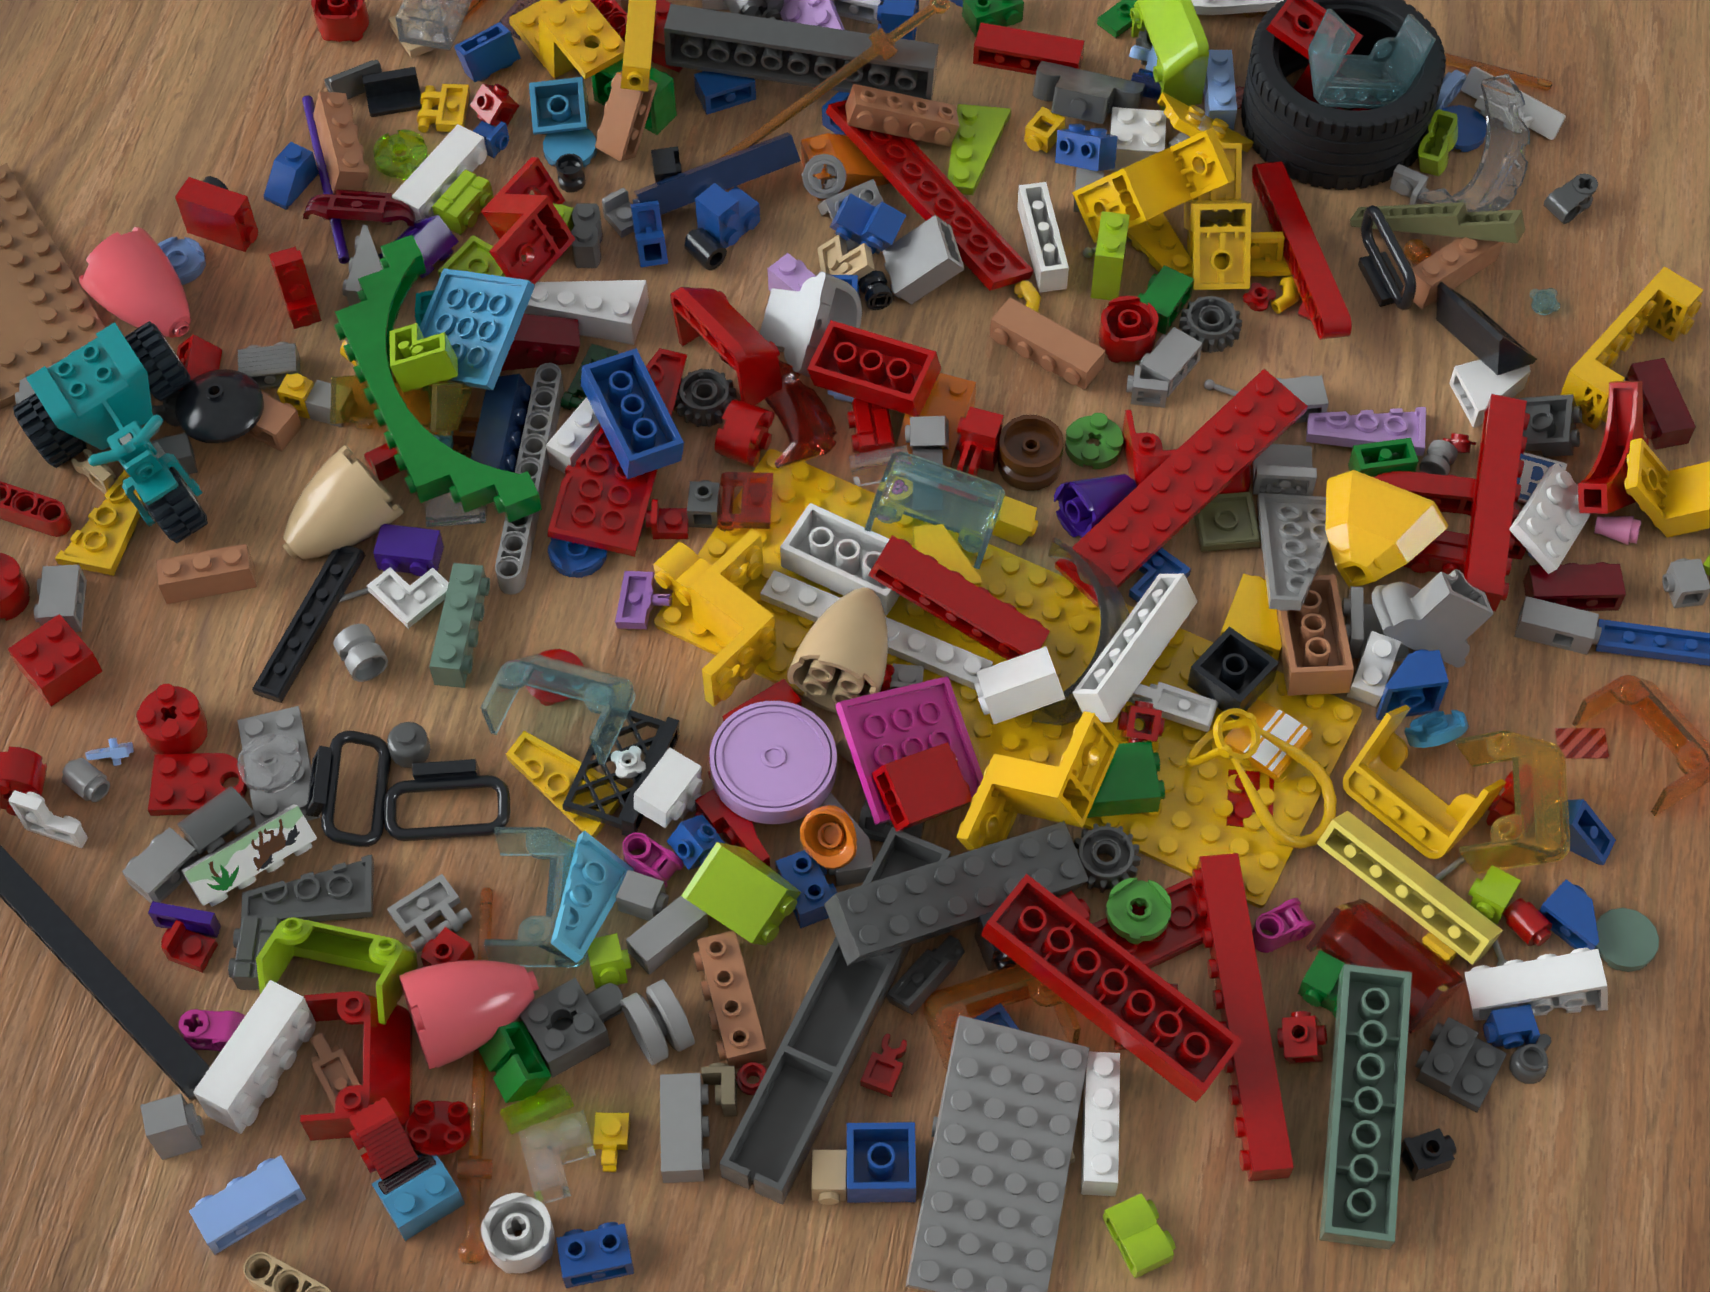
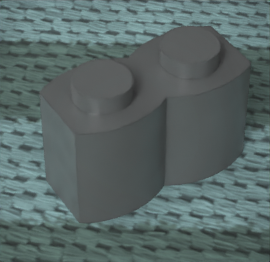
M577 203L572 213L574 228L571 232L576 239L571 244L574 263L577 268H597L601 261L600 243L603 238L600 209L597 203Z

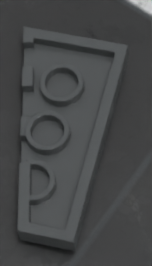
M372 854L361 857V861L348 865L345 862L332 866L333 869L317 874L310 872L301 875L300 879L287 883L280 881L242 892L241 919L243 917H278L283 921L287 918L295 917L319 922L372 918L374 858Z

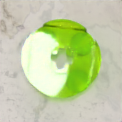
M405 129L398 130V134L391 136L389 133L384 134L376 141L373 148L377 170L386 176L401 178L404 181L429 156L423 137L414 131ZM403 151L406 152V154L403 156H396V153L401 154Z

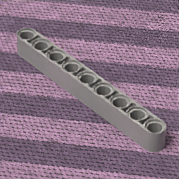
M553 363L542 364L535 372L515 473L521 474L528 471L529 475L532 476L531 479L539 493L541 504L549 469L546 444L556 434L561 399L564 394L561 370L559 366ZM540 511L510 523L505 516L495 572L499 588L506 594H517L524 589Z

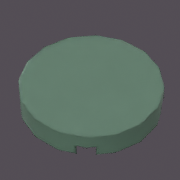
M1627 908L1611 909L1601 915L1596 923L1599 937L1596 949H1599L1600 957L1608 963V966L1615 970L1625 972L1641 970L1652 961L1658 951L1659 936L1655 926L1646 916L1636 910Z

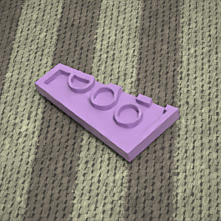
M1416 407L1415 412H1403L1402 408L1390 409L1389 413L1374 414L1373 410H1361V413L1358 415H1349L1346 411L1309 413L1306 442L1353 448V445L1411 438L1416 455L1423 456L1426 436V407Z

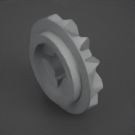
M829 154L813 156V158L805 163V168L801 174L807 191L820 199H827L837 195L844 187L846 181V171L842 162ZM822 168H826V173L835 177L825 179V184H823L822 188L821 180L814 177L813 174L817 175V173L822 172Z

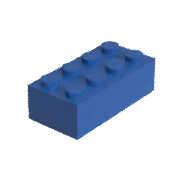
M637 348L582 366L581 386L627 479L682 461L684 442Z

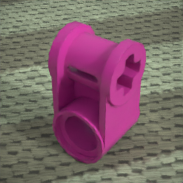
M635 832L629 834L623 841L624 862L631 866L634 872L664 881L665 889L668 886V880L676 870L680 871L684 867L683 861L674 852L662 847L643 833ZM635 849H642L645 851L641 855H633L630 853Z
M1298 898L1290 899L1279 907L1258 916L1252 930L1256 950L1263 953L1273 952L1292 941L1306 937L1315 929L1316 924L1314 921L1308 920L1300 908L1301 902ZM1261 930H1268L1272 932L1273 935H1266Z
M193 1009L181 1016L179 1029L184 1035V1040L194 1050L221 1052L245 1015L236 1011Z

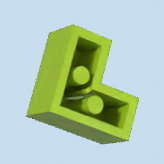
M417 323L390 331V368L403 393L418 390L440 381H448L458 376V358L445 332L424 338Z

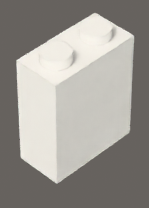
M1047 647L976 671L979 683L974 684L979 703L984 715L990 714L994 724L1065 699Z

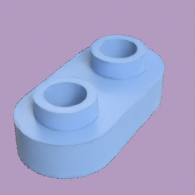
M1456 69L1452 73L1448 72L1446 74L1435 111L1448 107L1459 94L1467 77L1465 73Z

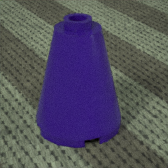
M1120 474L1069 481L1061 484L1056 488L1054 502L1059 501L1060 509L1056 511L1062 527L1072 537H1084L1137 487L1136 482L1128 475Z

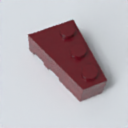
M524 314L501 371L537 368L545 363L556 365L574 364L580 349L578 319Z

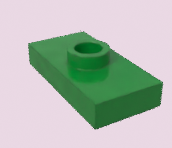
M1121 0L1097 18V25L1117 38L1132 27L1130 10L1134 8L1137 0Z

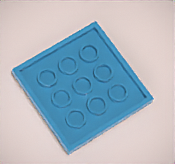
M443 269L419 328L424 338L445 332L458 358V376L444 382L488 390L494 389L535 288L532 282L523 279Z

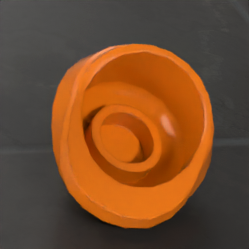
M834 805L821 806L808 813L802 821L800 827L801 843L808 855L819 865L834 870L846 866L853 860L857 851L856 831L851 818L844 810Z

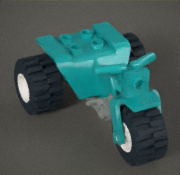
M149 321L124 337L114 322L96 333L97 338L71 352L67 357L48 369L44 366L26 377L35 393L13 406L14 415L41 456L48 464L55 468L75 457L84 449H87L86 442L101 450L110 446L112 450L91 455L88 458L89 464L94 467L119 461L130 476L123 480L122 488L138 509L143 520L149 527L157 522L170 540L179 543L208 524L207 516L195 496L197 497L203 492L174 454L165 453L158 442L154 444L151 442L150 439L153 435L160 431L159 427L163 423V418L160 415L153 416L150 392L156 399L163 401L191 382V378L155 324ZM135 489H136V491H137L139 497L141 498L142 502L138 499V497H137V496L135 495V493L133 492Z

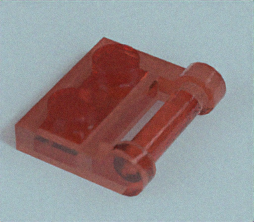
M725 472L721 474L720 485L723 487L721 515L717 518V527L720 530L731 531L734 528L771 529L773 473ZM737 486H743L741 514H733L734 488Z

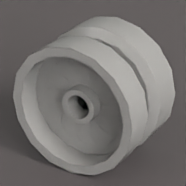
M664 979L647 987L646 995L649 1005L642 995L637 992L620 1000L628 1025L641 1051L651 1065L668 1058L669 1050L665 1038L670 1046L678 1052L695 1044L694 1036L684 1010Z

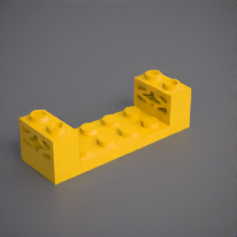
M1664 266L1569 370L1560 395H1574L1576 405L1582 408L1583 423L1596 430L1603 421L1607 422L1609 382L1624 381L1625 377L1610 369L1618 359V353L1621 350L1626 352L1634 341V335L1636 333L1641 335L1647 327L1672 342L1681 333L1686 335L1695 322L1692 318L1702 306V303L1699 301L1704 291L1702 288Z

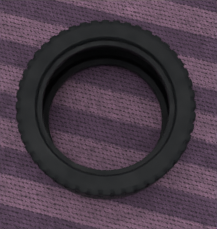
M1287 0L1280 1L1261 19L1255 31L1242 99V125L1248 139L1254 142L1252 146L1256 153L1260 154V157L1265 162H1283L1291 179H1297L1300 183H1308L1314 187L1321 186L1323 189L1335 188V190H1343L1347 188L1348 190H1354L1358 187L1360 189L1367 188L1369 185L1372 187L1380 182L1389 181L1393 177L1394 170L1398 164L1407 168L1411 166L1419 157L1418 151L1422 139L1428 134V126L1436 109L1446 70L1445 50L1439 35H1437V31L1434 27H1431L1432 24L1428 19H1424L1422 13L1417 12L1416 8L1412 5H1407L1404 0H1313L1363 35L1343 65L1373 74L1384 81L1398 98L1376 109L1362 111L1340 110L1307 99L1297 92L1286 80V77L1291 73L1308 67L1311 61L1266 30ZM1298 21L1301 27L1309 29L1305 22Z

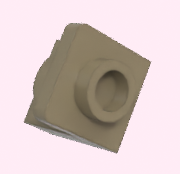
M713 1063L709 1067H702L701 1076L703 1084L715 1085L716 1105L722 1106L724 1117L737 1116L735 1066H729L726 1063Z

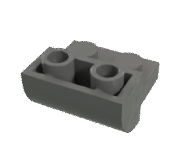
M230 786L177 823V825L184 833V839L199 854L206 850L211 854L225 844L223 840L225 836L233 831L237 835L252 824L249 819L253 817L254 811L244 798Z

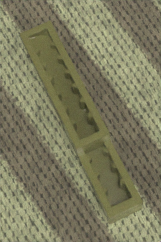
M1465 202L1376 206L1383 213L1392 231L1459 238L1467 237L1469 239L1518 243L1525 232L1522 210L1467 212ZM1359 207L1350 219L1352 227H1361L1367 207ZM1373 222L1372 229H1378Z

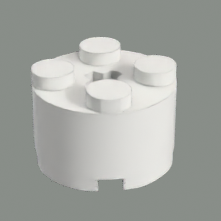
M523 1193L504 1195L492 1203L481 1224V1235L491 1260L505 1273H527L533 1271L549 1260L553 1254L555 1245L554 1227L547 1208L538 1199L536 1200ZM521 1230L522 1235L516 1237L515 1232Z

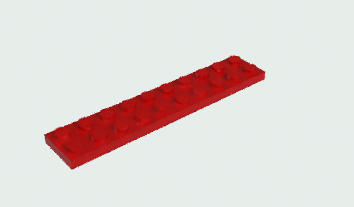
M847 100L828 105L827 115L925 221L936 215L952 227L962 261L989 291L1031 278L1034 270L910 138L848 126L845 108Z
M1263 369L1055 563V568L1094 605L1099 607L1307 411L1308 406L1266 369Z

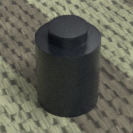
M704 228L691 230L685 238L684 248L707 270L716 269L725 260L727 250Z

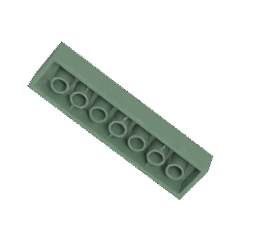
M1344 964L1339 974L1319 1239L1321 1241L1388 1250L1395 1243L1412 972Z

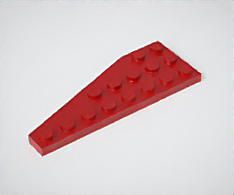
M659 348L646 365V368L672 418L687 361V354ZM601 427L593 437L590 446L584 454L580 455L576 465L570 473L566 474L561 482L547 537L635 557L658 469L627 479Z

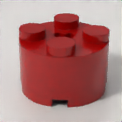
M311 0L317 28L324 40L339 42L350 40L356 42L362 39L363 33L369 25V15L365 0Z
M1120 296L1108 303V306L1101 313L1098 339L1100 347L1106 350L1105 354H1107L1111 362H1134L1141 360L1146 353L1151 354L1155 345L1158 327L1157 311L1149 302L1147 305L1136 296Z
M732 400L722 419L726 420L723 429L718 428L716 434L715 452L726 458L756 467L760 459L761 450H767L771 443L772 434L768 433V430L773 423L775 413L744 401Z
M0 553V619L5 618L7 621L21 614L29 604L30 586L18 562L13 557Z
M169 683L162 684L143 700L136 713L139 727L150 748L156 754H191L204 743L207 737L208 729L205 714L197 697L186 688L173 686Z
M10 746L8 752H0V809H5L10 815L17 816L8 802L14 790L25 794L27 792H34L42 797L47 764L42 763L43 758L39 754L25 748Z

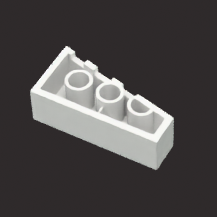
M646 280L537 282L524 314L578 319L579 335L634 345L649 302Z
M1579 948L1566 955L1544 954L1539 956L1537 960L1523 962V960L1516 959L1510 960L1502 966L1490 968V966L1481 965L1472 968L1468 972H1464L1474 1021L1487 1020L1492 1010L1531 1004L1534 1016L1547 1015L1554 1008H1564L1567 1013L1581 1012L1582 1006L1595 1005L1596 1011L1608 1010V987L1599 949Z

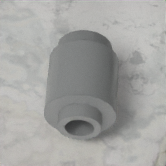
M84 758L71 760L63 768L62 782L84 800L98 802L108 793L110 782L107 781V776Z

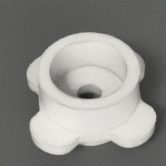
M631 746L629 750L622 752L614 751L611 754V761L616 765L615 773L617 777L634 778L645 771L646 763L641 760V749L639 747ZM627 760H630V761H631V763H629V764H626L625 762H626Z

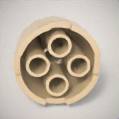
M346 445L342 446L312 477L291 512L283 535L286 543L282 546L294 559L297 556L303 560L322 557L344 546H354L378 533L381 525L392 523L404 513L399 504L393 506L390 503L393 500L392 495L368 467L359 459L355 458L352 460L350 458L354 453Z
M864 587L855 589L841 597L817 619L797 649L787 673L788 681L790 684H796L804 692L802 698L811 704L837 713L835 705L840 701L881 691L887 665L888 630L882 603L875 591Z

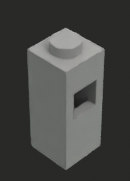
M1526 596L1519 612L1514 637L1587 655L1591 645L1598 644L1602 627L1597 626L1599 614Z
M682 896L678 897L626 939L628 953L650 975L709 927L707 913Z

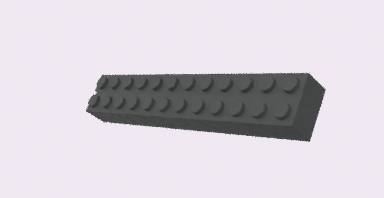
M892 827L862 885L951 857V851L906 832H896L895 828ZM835 937L719 1163L722 1178L746 1189H750L751 1185L754 1184L755 1193L779 1204H784L912 945L847 966L837 937Z

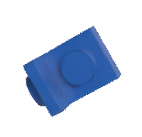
M481 121L473 130V132L484 137L487 155L492 158L508 145L507 124L502 121L496 127Z

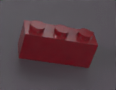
M1665 358L1632 363L1627 376H1625V380L1642 381L1643 424L1646 437L1651 439L1655 450L1688 444L1696 426Z
M1606 562L1596 564L1567 563L1560 565L1557 570L1550 574L1540 564L1529 565L1523 580L1525 596L1584 611H1619L1626 596L1620 564H1608Z

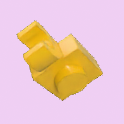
M595 1113L593 1146L594 1149H602L601 1165H603V1172H617L618 1150H628L629 1113Z

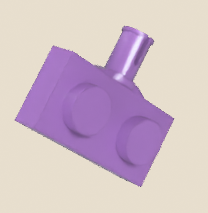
M624 571L615 620L618 629H647L649 615L653 606L671 607L672 594H654L656 581L654 572Z

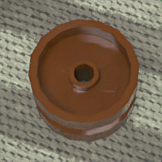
M1022 415L1009 421L1003 427L999 436L998 470L1003 480L1012 487L1024 491L1040 490L1050 486L1058 478L1062 467L1064 442L1063 434L1059 427L1048 418L1039 415Z

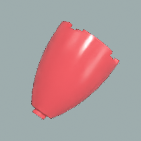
M134 227L132 232L123 235L116 232L103 240L86 259L89 265L85 274L79 276V282L81 287L101 306L124 322L137 328L150 321L157 326L165 337H181L188 332L191 319L182 283L168 257L144 229Z
M489 960L446 962L422 967L399 975L408 1010L429 1069L439 1068L456 1061L485 1045L494 1036L498 1027L508 1025L520 1016L534 1000L533 991L539 990L533 971L527 972L524 966Z

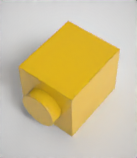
M1004 495L993 511L988 534L1021 546L1028 536L1033 537L1038 526V520H1035L1037 507Z

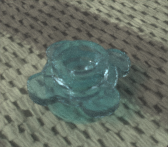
M1553 288L1532 289L1529 296L1533 299L1531 303L1533 311L1540 315H1548L1560 309V303L1556 299L1558 292Z

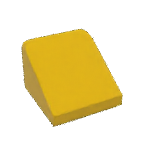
M1431 932L1422 938L1423 946L1445 964L1450 965L1458 955V953Z

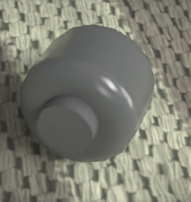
M404 722L398 724L389 732L387 738L388 749L396 764L401 767L412 768V763H424L428 759L431 751L430 742L422 726L414 722Z

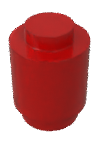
M1519 898L1503 913V916L1507 919L1506 924L1528 946L1534 944L1541 946L1552 935L1550 932L1552 923L1530 901L1526 902L1523 898Z

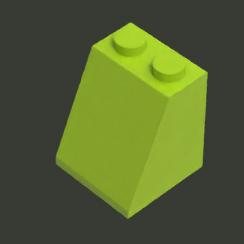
M716 842L681 896L750 943L766 946L767 943L773 941L778 935L779 925L785 916L791 914L795 909L797 898L801 891L746 848Z

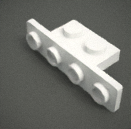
M1476 66L1471 68L1461 88V91L1477 99L1474 106L1481 110L1480 113L1489 119L1497 118L1504 122L1503 126L1513 132L1530 128L1553 140L1566 118L1561 112Z

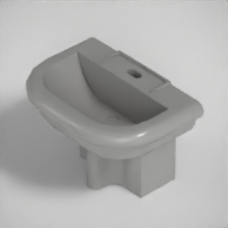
M823 271L819 272L816 277L807 279L800 291L771 289L760 334L768 342L772 341L780 352H784L785 360L793 366L795 372L811 378L807 368L830 320L860 329L862 319L861 300L855 288L849 283Z
M1454 569L1449 575L1442 571L1439 572L1423 589L1400 581L1376 586L1371 595L1373 607L1385 635L1400 641L1402 645L1415 651L1421 649L1428 651L1440 650L1442 660L1454 667L1465 665V658L1470 651L1467 638L1494 614L1485 592L1471 586L1466 581L1463 573L1458 569Z

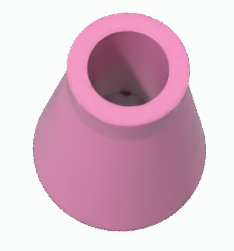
M1598 516L1594 533L1601 534L1626 545H1629V543L1637 544L1641 520L1634 519V516Z

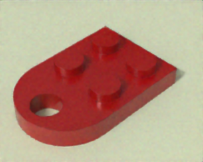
M225 753L154 755L148 812L151 816L190 815L227 789L223 787V784L232 777L239 779L238 784L233 788L244 798L248 788L247 774L242 764L235 757Z

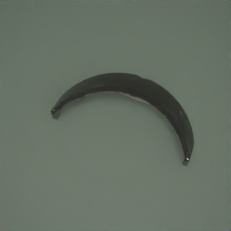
M1054 537L1048 556L1066 559L1076 565L1080 580L1094 587L1101 617L1098 645L1086 670L1075 683L1063 691L1064 700L1036 709L1032 714L1033 722L1063 726L1075 722L1076 719L1082 716L1083 713L1073 695V691L1127 619L1129 612L1120 591L1110 577L1090 559Z

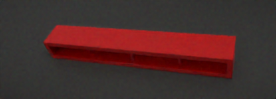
M1491 394L1484 411L1463 575L1471 586L1485 592L1492 610L1496 612L1500 601H1506L1509 592V583L1505 582V575L1509 576L1511 571L1512 558L1508 557V551H1512L1515 542V536L1509 528L1518 516V509L1514 508V502H1518L1521 492V484H1517V478H1521L1524 468V461L1520 460V454H1524L1527 437L1523 436V431L1527 430L1530 414L1525 413L1527 401Z

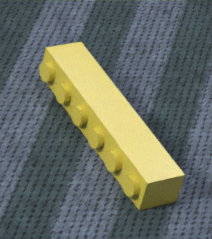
M1349 811L1332 819L1317 842L1321 848L1472 965L1487 954L1503 931Z

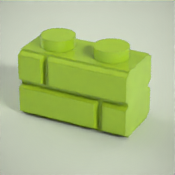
M465 169L432 206L434 216L439 215L451 231L461 235L468 227L471 228L475 225L481 210L494 198L491 183L489 180L480 176L477 177L476 174Z

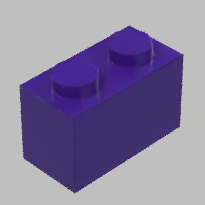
M383 524L379 530L373 555L379 570L386 571L391 567L395 572L423 576L431 568L438 571L444 544L440 530Z

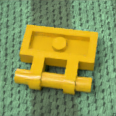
M442 84L441 92L435 91L434 86L427 85L420 98L422 107L417 114L418 130L426 133L432 123H435L436 130L439 132H451L457 124L465 127L470 97L469 85ZM435 105H439L438 110H432Z

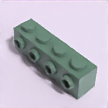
M453 563L429 665L434 685L465 688L467 675L472 671L473 648H476L478 644L479 621H483L484 599L490 591V578H486L483 565Z

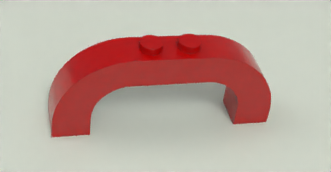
M1393 471L1373 477L1434 501L1441 512L1460 513L1471 516L1476 480L1474 478L1429 474L1423 471ZM1514 502V508L1518 509L1519 514L1522 509ZM1515 537L1513 549L1508 551V557L1522 559L1526 548Z

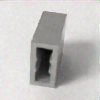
M936 215L883 250L886 261L884 266L892 281V292L897 298H902L911 305L964 270L952 227Z

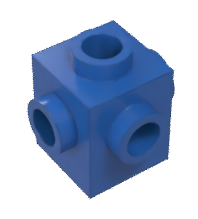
M703 814L681 821L667 840V843L683 861L688 870L700 867L716 842L725 843Z

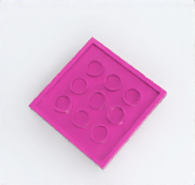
M948 676L840 701L835 705L875 825L889 822L891 819L871 773L886 763L946 742L949 743L951 750L957 756L958 767L964 780L970 787L971 797L977 792L983 775Z

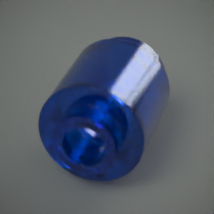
M1140 68L1138 73L1134 72L1131 81L1145 84L1143 97L1158 100L1162 88L1159 82H1155L1153 71Z

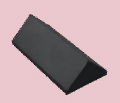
M1443 282L1439 283L1437 286L1436 320L1496 375L1533 364L1537 360L1535 356L1475 303Z

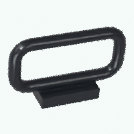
M1374 205L1369 206L1364 212L1361 224V237L1369 256L1359 258L1358 266L1380 307L1395 303L1399 309L1407 310L1412 306L1417 285L1414 271L1381 210ZM1373 222L1402 273L1405 282L1404 294L1402 293L1404 285L1386 251L1380 252L1372 234Z
M343 731L332 739L330 747L319 746L312 759L306 815L319 817L320 813H322L321 827L330 840L343 845L369 847L381 839L384 830V799L388 791L391 762L387 743L373 734ZM346 743L370 746L378 752L379 756L371 830L366 835L343 832L334 825L341 752L343 745Z
M476 759L412 763L414 780L398 782L390 787L385 794V829L390 836L400 841L497 834L506 827L511 813L508 786L502 779L496 776L480 775ZM487 787L493 788L497 792L498 815L490 823L408 829L401 828L397 824L396 802L398 797L405 793Z

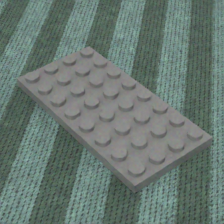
M961 1015L957 1018L905 1287L926 1292H1048L1090 1047Z

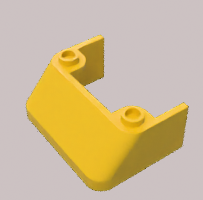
M1403 705L1386 713L1345 773L1343 788L1351 798L1421 854L1430 859H1437L1447 854L1481 819L1507 782L1500 779L1485 787L1478 797L1465 793L1457 796L1450 805L1445 803L1401 768L1408 756V747L1405 741L1394 732L1411 709L1409 706Z

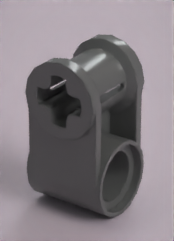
M1577 175L1562 187L1551 192L1545 199L1543 206L1563 224H1567L1591 206L1593 201L1592 195L1597 190L1598 182L1592 175Z

